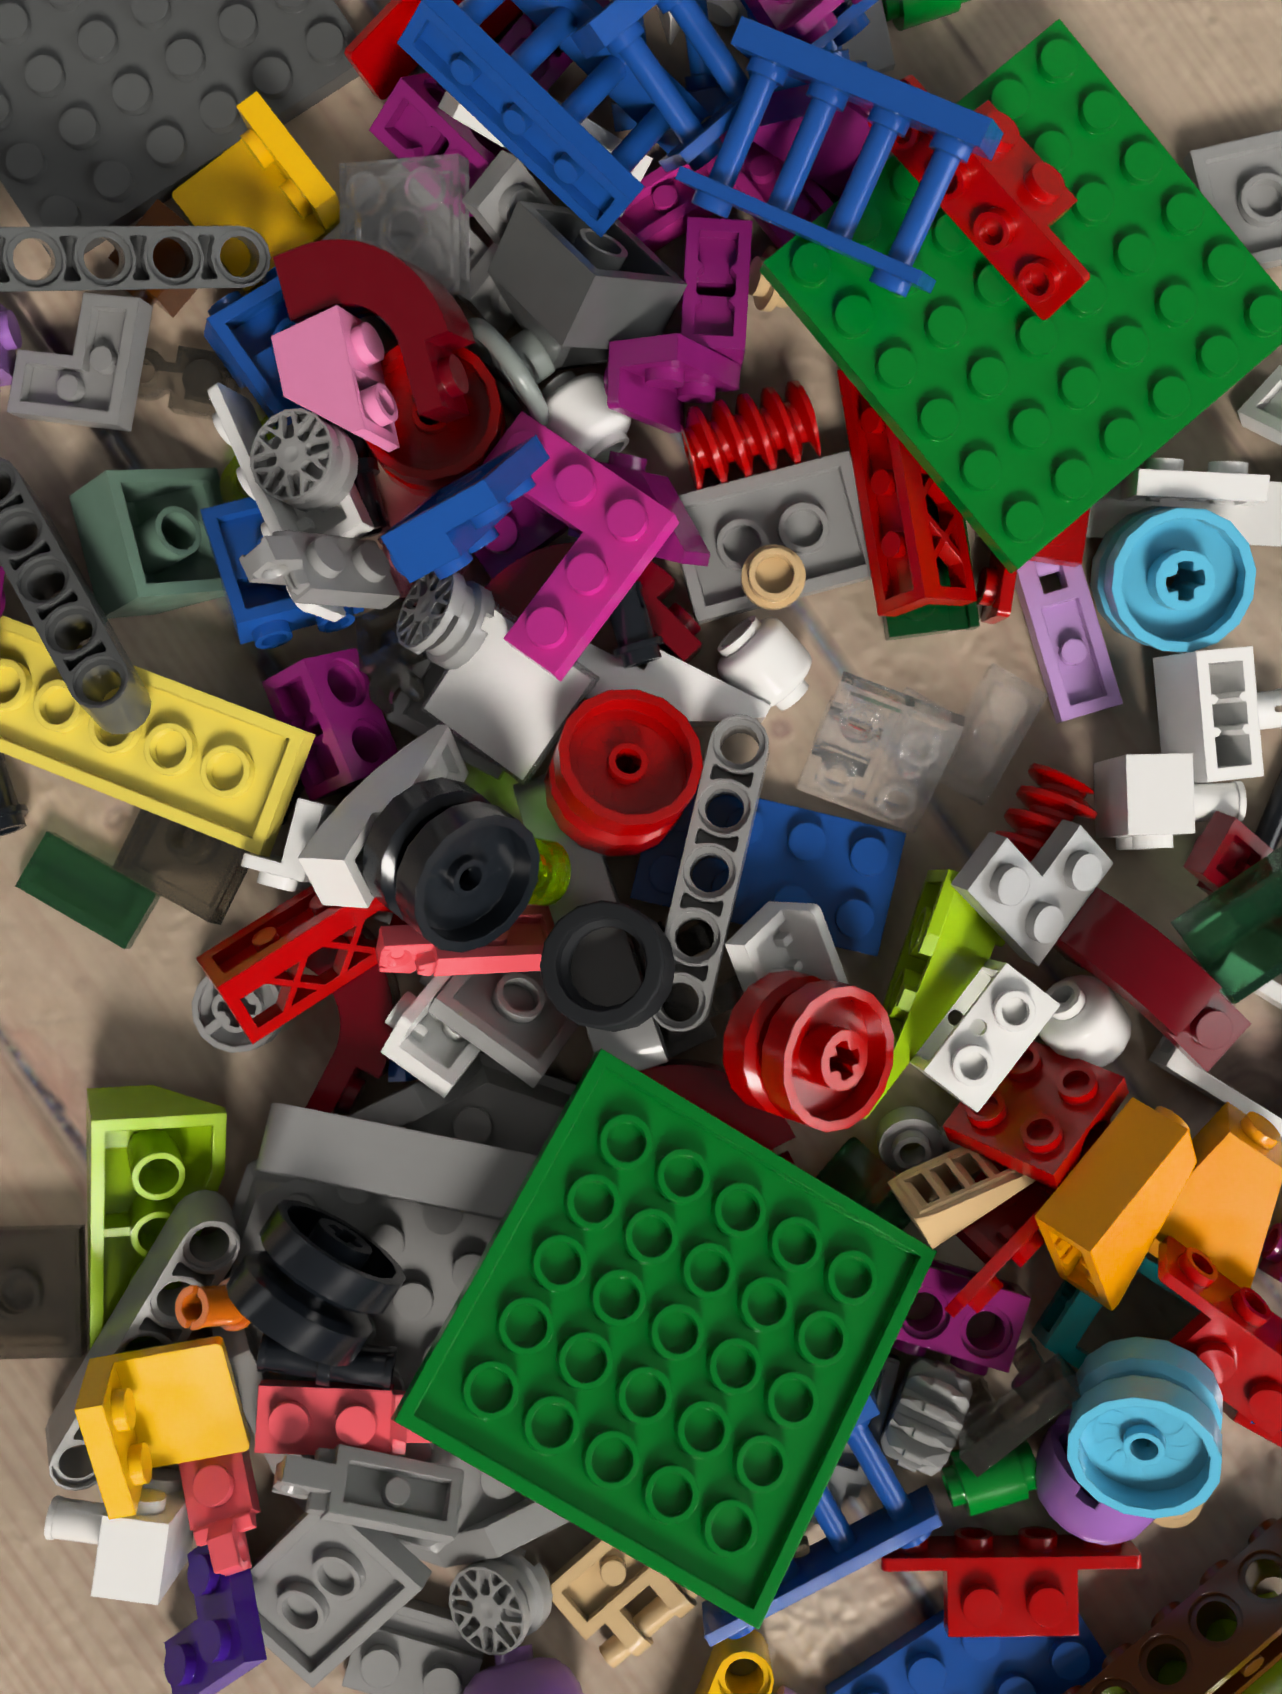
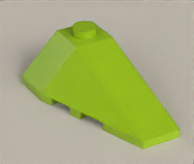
M937 869L928 870L882 1003V1006L888 1013L894 1034L893 1067L884 1093L870 1113L863 1119H867L988 961L994 945L1003 947L1005 941L951 885L959 873L957 871Z
M155 1085L87 1088L86 1160L89 1351L176 1205L183 1197L195 1191L209 1190L218 1192L225 1174L227 1121L225 1107ZM203 1229L197 1231L194 1235L200 1236ZM180 1281L172 1282L162 1289H176L182 1283ZM149 1336L138 1337V1338H136L135 1340H133V1341H131V1342H134V1343L144 1342V1341L150 1339L151 1337H149Z

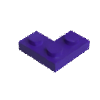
M205 1545L202 1547L197 1546L187 1554L189 1563L187 1580L190 1591L194 1594L198 1619L164 1642L166 1650L164 1671L166 1679L171 1685L172 1694H216L267 1660L251 1569L230 1576L215 1574L208 1546Z

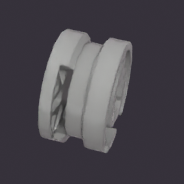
M285 409L271 416L258 430L251 447L250 467L255 482L265 494L306 513L308 510L325 512L339 505L350 493L357 477L358 455L353 441L343 429L305 409ZM291 416L292 424L287 426V417ZM277 422H279V427H278V429H277V430L272 429L273 426H274ZM268 432L276 435L271 445L264 440ZM262 445L264 447V451L262 453H259V450ZM267 460V467H258L259 462Z
M434 571L423 576L412 586L400 610L396 630L399 643L418 655L426 651L429 660L446 670L458 669L475 655L488 635L487 632L481 629L485 616L488 618L494 617L495 601L492 592L472 580L465 581L464 576L458 572L442 580L438 579Z
M207 975L196 988L192 1000L193 1022L200 1036L214 1048L230 1053L251 1051L271 1042L284 1027L282 1025L252 1044ZM264 984L241 999L252 1018L276 1003L281 986Z
M519 1547L498 1558L470 1564L456 1575L450 1586L449 1607L453 1622L461 1636L475 1649L488 1655H505L525 1641L524 1638L535 1632L545 1623L551 1612L553 1595L549 1578L540 1563L533 1566L524 1558L526 1550ZM457 1600H465L467 1606L458 1604ZM473 1618L476 1624L468 1629L467 1625Z

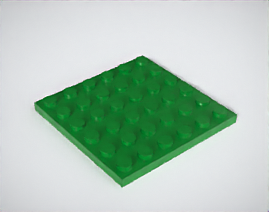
M1060 19L1055 21L956 103L970 110H975L989 100L998 111L1006 114L1015 122L1020 136L1043 162L1052 165L1061 174L1065 186L1078 200L1049 228L1090 273V279L1047 320L1039 318L941 207L937 211L913 264L914 268L925 272L936 280L931 294L914 286H911L906 298L869 281L873 268L798 235L794 236L766 259L759 270L1010 574L1022 567L1282 344V291ZM895 155L886 161L852 238V241L884 255H888L919 186V182ZM839 200L811 223L827 229Z
M601 1048L591 1058L392 1415L391 1420L759 1630L937 1251L932 1250L931 1247Z

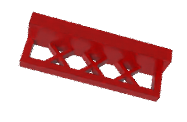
M841 369L837 370L878 616L896 617L928 604L965 606L976 602L977 596L963 516ZM927 494L937 505L940 519L938 524L928 513L925 498ZM938 556L948 567L951 587L940 585L936 562Z
M311 885L196 957V959L250 1042L254 1044L378 964L375 952L378 938L370 940L359 938L367 918L378 911L393 912L376 898L373 899L368 908L322 905ZM394 913L389 926L408 924ZM322 947L338 949L331 968L319 976L303 974L309 955ZM264 984L280 985L281 989L276 1003L252 1018L241 999Z

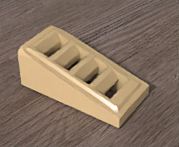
M961 1146L912 1167L887 1183L901 1207L933 1250L1036 1180L1012 1169L999 1172L992 1163V1160ZM981 1169L987 1178L976 1183L971 1175ZM957 1184L963 1187V1189L951 1193L949 1190Z

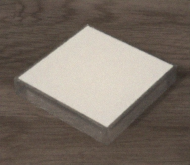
M495 602L494 617L488 618L485 616L481 629L487 632L488 635L480 649L467 663L458 669L444 671L420 707V710L439 724L449 725L454 735L524 785L530 781L559 739L566 720L586 700L600 677L576 661L562 681L557 680L511 647L503 639L518 618Z

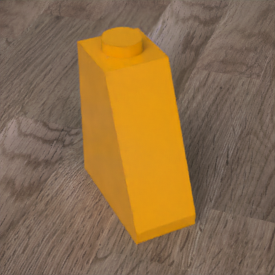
M1132 1097L1034 1216L1058 1275L1110 1311L1115 1309L1124 1296L1197 1164L1190 1129L1185 1121L1176 1113L1162 1106H1157L1154 1110Z
M1226 1102L1192 1139L1197 1164L1148 1252L1158 1259V1245L1167 1236H1171L1186 1248L1193 1247L1204 1253L1215 1265L1218 1272L1240 1288L1244 1286L1251 1289L1282 1184V1142L1278 1130L1266 1118L1252 1111L1245 1114L1229 1102Z

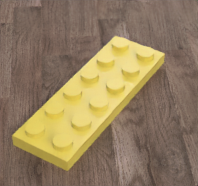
M4 615L0 617L1 753L256 855L270 857L315 734L135 665L133 666L151 699L150 714L146 721L135 731L127 734H111L104 731L72 697L35 627ZM79 644L77 649L82 648L83 646ZM120 687L106 694L103 701L112 698Z

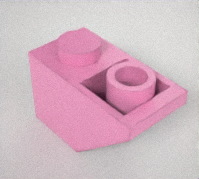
M335 305L271 336L282 392L285 398L387 452L400 448L394 423L398 419V409L391 392L386 387L381 360L384 359V347L377 331L371 324L363 322L340 306Z

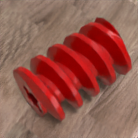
M798 380L787 382L784 402L777 391L769 386L761 391L759 408L748 393L738 394L736 399L735 415H733L724 400L719 399L713 401L710 421L707 420L698 406H692L688 408L686 427L683 428L681 425L684 450L696 490L703 489L704 473L707 468L713 470L722 484L728 481L730 462L735 461L745 477L752 476L754 456L757 455L762 457L770 471L777 469L778 450L785 448L794 464L801 463L803 443L809 442L819 458L821 454L815 412L807 392Z
M1038 763L1030 765L1028 774L1039 787L1022 785L1015 793L1017 799L1028 810L1009 808L1004 814L1005 821L1015 832H994L995 834L1007 837L1030 863L1063 819L1073 822L1075 816L1096 819L1098 815L1095 809L1085 800L1087 794H1095L1091 788L1065 773Z

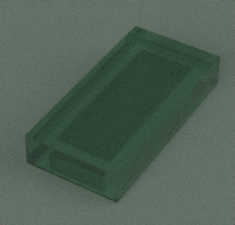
M51 831L45 833L15 887L123 949H131L162 895Z

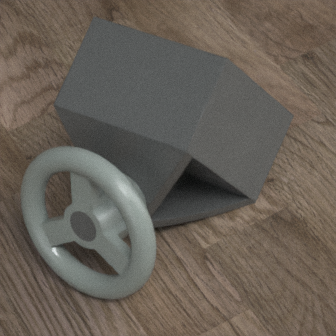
M518 201L487 272L522 331L507 342L487 321L481 318H470L467 321L476 343L467 347L469 351L480 357L495 378L501 401L516 418L523 411L546 426L549 420V411L537 384L554 373L555 370L608 362L610 341L662 335L688 284L618 219L600 238L569 207Z

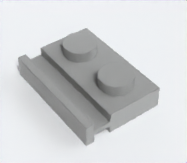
M412 1598L351 1653L342 1686L368 1694H463L470 1680L480 1671L484 1652L475 1649L461 1636L452 1620L450 1609ZM473 1618L467 1625L468 1629L476 1624Z

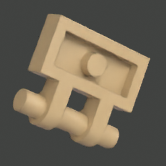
M597 1537L549 1578L553 1595L552 1602L585 1640L604 1624L614 1633L599 1646L601 1655L612 1668H616L631 1654L639 1657L653 1644V1634L675 1615L682 1619L697 1605L695 1597L698 1596L697 1594ZM648 1585L657 1594L636 1615L625 1607Z

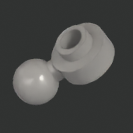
M904 1106L888 1112L880 1120L876 1129V1141L880 1157L889 1169L897 1173H902L936 1158L942 1152H950L961 1147L949 1141L943 1126H938L935 1118L928 1111L919 1107ZM908 1143L921 1144L912 1150H901Z

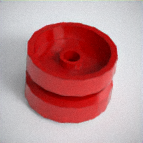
M399 344L385 353L384 359L381 360L386 387L391 392L398 409V419L394 423L400 448L387 452L366 440L365 442L391 481L413 495L429 497L438 489L483 465L484 460L508 430L495 378L480 357L464 347L452 352L459 358L467 374L469 390L464 396L470 415L447 424L439 421L437 424L432 425L433 419L418 415Z
M638 689L608 690L584 700L566 720L551 757L544 779L547 807L559 829L582 848L606 856H625L641 853L658 845L677 824L684 809L696 793L703 769L700 740L685 715L664 698Z
M793 970L772 972L751 984L733 1007L724 1033L723 1065L731 1088L746 1105L826 1133L848 1129L867 1116L884 1093L893 1067L894 1034L889 1016L885 1008L872 993L854 985L833 980L825 981L813 975Z

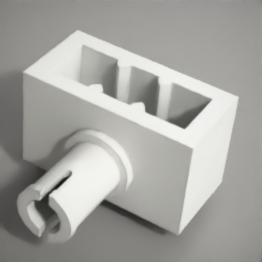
M1253 646L1194 651L1153 658L1161 754L1193 753L1194 783L1264 776L1260 730L1282 729V712H1275V707L1282 705V688L1257 692Z
M1193 753L1127 754L1093 763L1095 811L1098 813L1095 819L1096 839L1116 838V850L1174 848L1173 835L1195 833V822L1210 821L1215 811L1236 817L1239 821H1243L1245 817L1247 798L1243 782L1194 783Z
M152 1468L151 1482L143 1485L137 1513L132 1516L109 1520L104 1503L64 1498L61 1495H55V1498L52 1499L45 1520V1539H59L98 1545L91 1596L152 1605L160 1603L187 1563V1554L192 1549L193 1531L190 1530L179 1471L169 1468Z

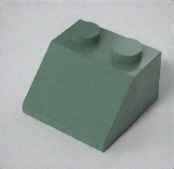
M217 468L105 470L69 495L93 593L107 619L156 615L225 597L200 509L226 503Z

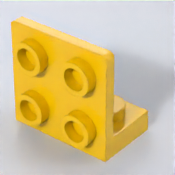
M256 91L236 106L248 129L240 135L241 140L172 192V197L194 226H244L259 233L268 244L271 256L268 270L270 271L275 267L274 256L310 242L321 241L346 218V215L336 192ZM233 237L224 243L220 253L221 262L231 275L240 276L250 265L249 249L244 242ZM259 281L253 286L242 289L245 293L249 294L263 284Z
M213 1336L89 1359L74 1411L109 1520L136 1515L142 1487L144 1484L151 1482L152 1468L245 1452L249 1449L251 1436L222 1337Z

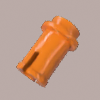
M230 1278L221 1281L219 1285H189L182 1289L175 1302V1314L178 1322L183 1328L190 1327V1330L219 1326L226 1331H240L247 1328L251 1322L238 1311L228 1297L226 1285Z

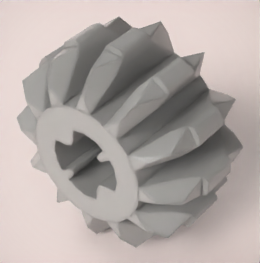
M918 1357L913 1360L909 1368L906 1369L900 1385H898L884 1422V1428L880 1436L884 1455L896 1460L897 1465L914 1473L917 1470L933 1476L939 1472L943 1465L947 1463L952 1448L955 1447L957 1437L963 1427L965 1416L970 1407L969 1401L973 1391L969 1378L957 1372L955 1367L938 1359L933 1361L925 1357Z

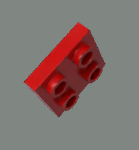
M1033 1040L978 1113L960 1102L944 1122L943 1128L949 1141L1051 1188L1057 1189L1111 1124L1110 1118L1126 1098L1129 1091L1124 1076L1079 1058L1072 1059L1057 1054L1049 1046Z

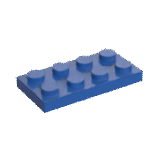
M699 784L696 793L672 830L658 845L641 852L630 898L666 907L671 906ZM722 795L710 803L707 809V819L715 826L728 828L736 825L741 820L744 807L737 798L730 795ZM759 798L731 922L744 925L768 901L814 903L819 905L823 912L835 947L878 957L906 833ZM717 858L701 860L692 872L694 885L704 892L720 890L729 878L728 866Z
M942 1609L827 1684L825 1689L827 1694H1062L1073 1686L1084 1685L1102 1671V1663L1107 1656L1080 1614L1079 1636L948 1637L944 1629V1609Z

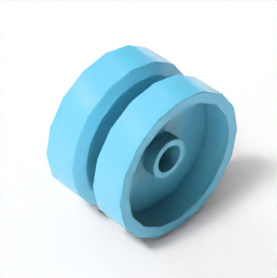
M1151 506L1126 515L1105 533L1092 559L1090 587L1098 612L1114 631L1138 643L1161 651L1193 652L1218 643L1240 624L1253 600L1256 567L1249 543L1231 521L1207 509ZM1175 575L1174 582L1167 588V577Z
M1136 1336L1109 1341L1088 1354L1075 1374L1073 1404L1068 1432L1067 1460L1077 1482L1098 1502L1123 1514L1156 1519L1183 1515L1205 1503L1220 1483L1222 1464L1221 1428L1223 1395L1214 1373L1194 1353L1167 1340Z

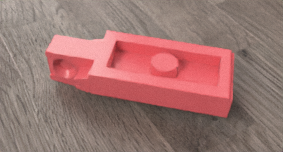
M548 904L527 905L526 909L505 933L486 946L462 953L438 949L409 925L380 926L375 952L379 971L386 973L411 974L417 970V974L423 976H431L432 974L434 976L541 971L540 962L544 941L555 925Z
M272 1379L261 1380L258 1385L254 1453L315 1455L318 1448L334 1449L337 1445L342 1444L391 1455H405L406 1443H431L391 1420L406 1392L394 1390V1384H391L390 1390L344 1382H331L330 1387L317 1386L315 1384L316 1381Z
M249 1449L245 1452L179 1463L190 1530L193 1531L197 1546H208L214 1573L230 1576L252 1568L245 1532L257 1528L256 1514L260 1513L261 1509Z

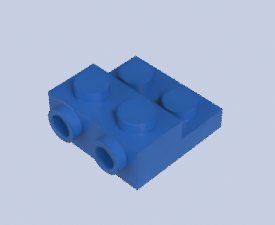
M273 267L266 273L264 279L261 280L263 285L244 297L240 291H234L213 304L208 310L210 317L206 320L204 330L205 339L241 389L247 386L268 418L285 409L302 408L309 411L283 396L271 336L297 323L290 321L276 267ZM291 416L287 417V426L292 424ZM279 422L274 425L276 429L279 427Z
M537 435L438 489L380 536L389 550L394 567L407 578L409 583L433 571L439 580L451 576L474 559L471 555L472 553L488 545L499 536L494 526L513 509L510 502L536 486L531 475L550 459Z
M251 497L200 509L203 525L217 565L222 589L240 645L254 641L255 646L259 649L276 648L286 644L293 638L292 631L316 624L318 630L324 633L340 631L353 624L355 621L354 614L364 612V608L343 607L346 616L336 622H332L311 613H305L299 609L291 599L286 585L249 582L239 558L242 555H247L261 543L260 539L263 537L261 523L264 522L256 501Z

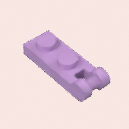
M1027 561L1017 570L1015 589L1017 590L1056 724L1123 704L1082 564L1077 567ZM1055 573L1059 578L1062 589L1044 594L1039 577Z

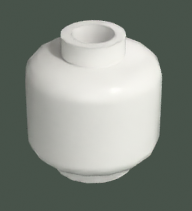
M567 371L554 378L543 389L542 395L546 399L545 402L549 411V420L545 427L594 460L608 463L610 451L621 453L628 445L630 440L626 434L631 425L632 418L609 409L604 388V377L601 374L588 372L576 376L573 371Z
M755 615L750 616L732 629L717 648L718 652L722 655L717 665V671L721 679L725 683L771 705V707L776 705L781 711L786 710L794 705L809 688L804 678L810 670L812 658L806 648L777 618L770 617L759 621Z
M1083 974L1066 977L1053 984L1045 992L1061 1005L1039 1032V1036L1057 1054L1072 1059L1079 1058L1096 1066L1103 1067L1112 1063L1124 1051L1131 1037L1132 1023L1125 1007L1101 980L1094 976Z

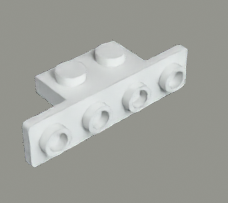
M219 382L207 389L216 410L212 415L214 426L223 440L232 447L240 465L236 469L237 478L245 492L256 501L264 519V522L261 523L263 537L272 536V533L275 531L291 530L359 539L375 529L355 483L350 493L339 505L325 512L308 510L306 513L265 494L255 482L250 467L251 447L258 430L262 427L251 401ZM265 436L264 440L271 445L275 437L268 440L267 436ZM262 445L259 450V453H262L264 451V447ZM267 460L259 462L258 467H267ZM295 603L303 612L311 613L332 622H336L346 616V612L341 606Z
M1148 458L1144 461L1143 469L1134 470L1090 508L1086 538H1103L1105 533L1128 514L1151 506L1207 509L1231 521L1249 545L1282 547V482L1270 481V475L1248 474L1249 463L1212 461L1208 462L1207 472L1183 471L1184 460Z

